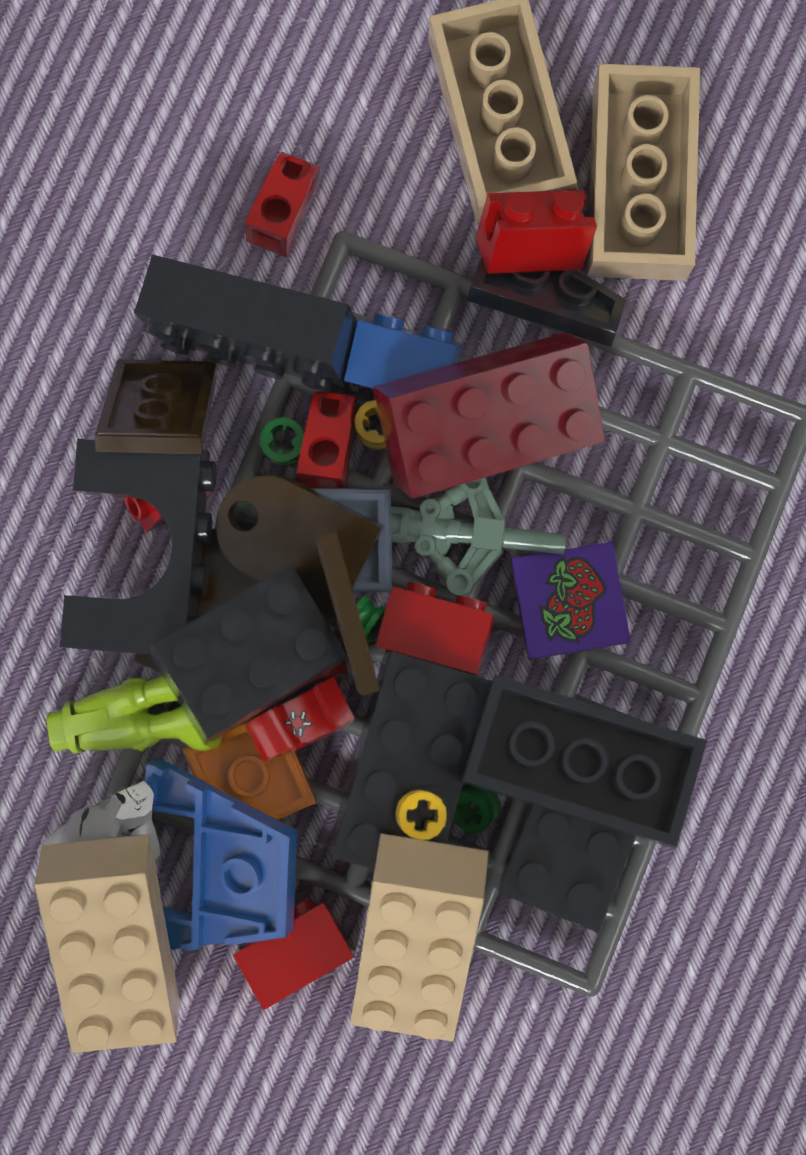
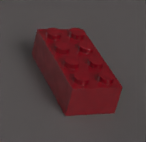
M567 333L557 334L373 386L394 484L411 499L605 442L588 343Z

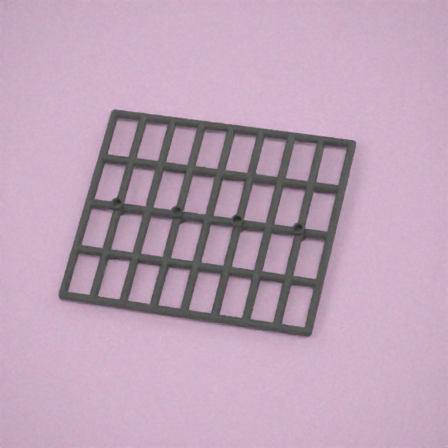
M339 231L332 240L310 295L330 299L348 254L443 289L444 292L431 326L450 330L462 298H467L473 279L347 231ZM353 312L357 321L370 319ZM528 321L530 323L544 327L559 334L566 333L532 321ZM619 334L615 335L611 347L572 335L587 342L588 345L677 378L658 428L599 406L603 429L650 447L631 497L540 462H535L505 472L495 497L504 520L507 524L524 478L623 516L613 541L622 596L715 633L695 684L600 648L564 654L569 657L554 693L569 698L575 696L587 664L688 703L677 731L697 737L806 452V405ZM461 354L460 362L472 359L473 357ZM284 374L282 380L275 379L231 489L240 482L258 475L265 457L267 458L260 445V435L269 421L282 417L292 390L295 389L310 396H313L315 391L319 390L303 385L301 383L303 378ZM332 386L330 393L357 396V412L366 402L375 400L348 388L346 390ZM695 386L795 423L776 473L677 436ZM372 415L369 417L370 419L380 422V419L377 417V415ZM277 441L272 451L278 454L279 449H282L287 454L294 447ZM387 449L379 451L370 476L352 469L348 470L350 475L347 488H391V506L420 511L421 503L426 500V498L421 496L411 499L400 488L388 484L392 471ZM669 454L768 492L749 543L649 505ZM298 463L289 467L297 469ZM237 504L235 505L233 516L236 523L246 529L254 528L258 520L248 517L245 513L237 512ZM453 509L455 520L474 524L473 516ZM642 524L741 562L722 613L622 575ZM503 548V550L520 557L545 553ZM392 566V586L405 589L407 582L419 583L436 589L435 598L455 603L456 597L450 593L448 587ZM486 574L475 585L473 592L468 596L469 598L479 600L477 597ZM484 602L487 604L485 612L494 615L493 627L524 639L520 615ZM322 613L333 632H341L340 626L332 623L334 618ZM372 639L368 644L371 659L381 664L384 652L375 646L377 640ZM156 671L153 679L162 676L161 672ZM303 686L275 704L279 706L304 693L306 686ZM164 703L152 706L149 713L160 714ZM352 713L355 719L341 730L360 737L365 717ZM160 739L180 748L188 747L179 739ZM133 748L123 750L108 786L107 798L131 786L145 750L139 751ZM308 777L318 803L339 811L344 791ZM516 799L512 800L493 851L449 834L446 842L448 845L488 851L484 901L473 950L588 997L596 996L601 990L656 843L635 838L585 972H582L484 932L499 893V884L531 804ZM152 810L153 820L194 836V818ZM297 856L296 878L369 907L372 886L366 884L365 880L370 868L350 863L346 875H343Z

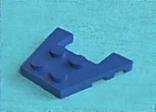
M155 758L147 763L146 783L154 793L152 810L192 817L195 820L192 912L163 906L170 950L181 949L183 952L197 950L203 945L225 942L227 946L288 936L294 930L298 831L162 759Z

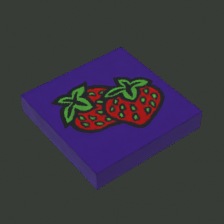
M613 542L565 549L564 555L540 553L511 558L528 660L631 643Z

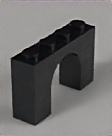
M77 439L73 491L85 495L137 498L150 503L158 510L167 523L171 535L172 551L169 565L162 578L150 590L141 595L127 599L64 595L60 647L150 654L152 644L201 617L197 616L199 595L204 596L206 594L208 586V566L201 564L203 543H210L213 526L212 514L205 512L207 492H214L217 478L216 462L210 461V452L204 449L202 454L96 452L95 440Z

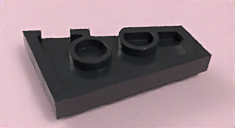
M482 256L467 296V301L609 347L612 346L626 302L625 298L578 270L487 274Z

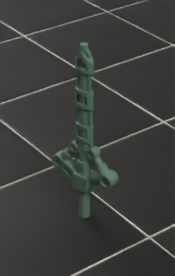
M486 477L447 488L445 490L446 493L437 499L424 500L421 503L420 511L391 506V542L415 543L417 553L421 557L427 558L435 566L434 570L444 579L450 593L455 597L457 595L465 597L471 595L475 585L503 554V548L564 555L566 534L507 528L504 517L489 489ZM468 498L474 516V524L455 520L451 505L454 504L456 506ZM244 500L238 502L237 512L245 513L248 517L258 520V511L251 502ZM451 543L471 544L459 566L448 556L444 557L448 553Z

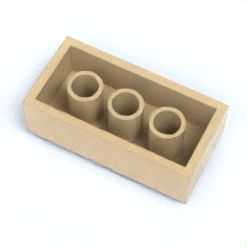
M494 0L429 16L428 41L476 224L480 222L488 193L575 190L577 179L529 0Z
M599 64L593 84L589 217L595 218L597 229L587 257L588 277L686 281L694 268L700 68Z
M150 834L42 845L35 889L71 1052L79 1053L177 1042L180 999Z
M380 835L350 1025L366 1027L375 1031H391L415 1035L431 1040L454 1041L484 901L488 851L393 835Z

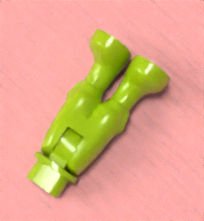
M163 676L152 680L129 677L120 685L93 693L78 701H66L61 710L51 711L46 717L51 748L56 752L69 749L73 754L82 753L86 750L109 751L129 748L143 751L156 745L160 739H179L194 750L206 751L217 748L221 743L223 735L204 745L182 707L161 714H150V708L156 704L178 701Z

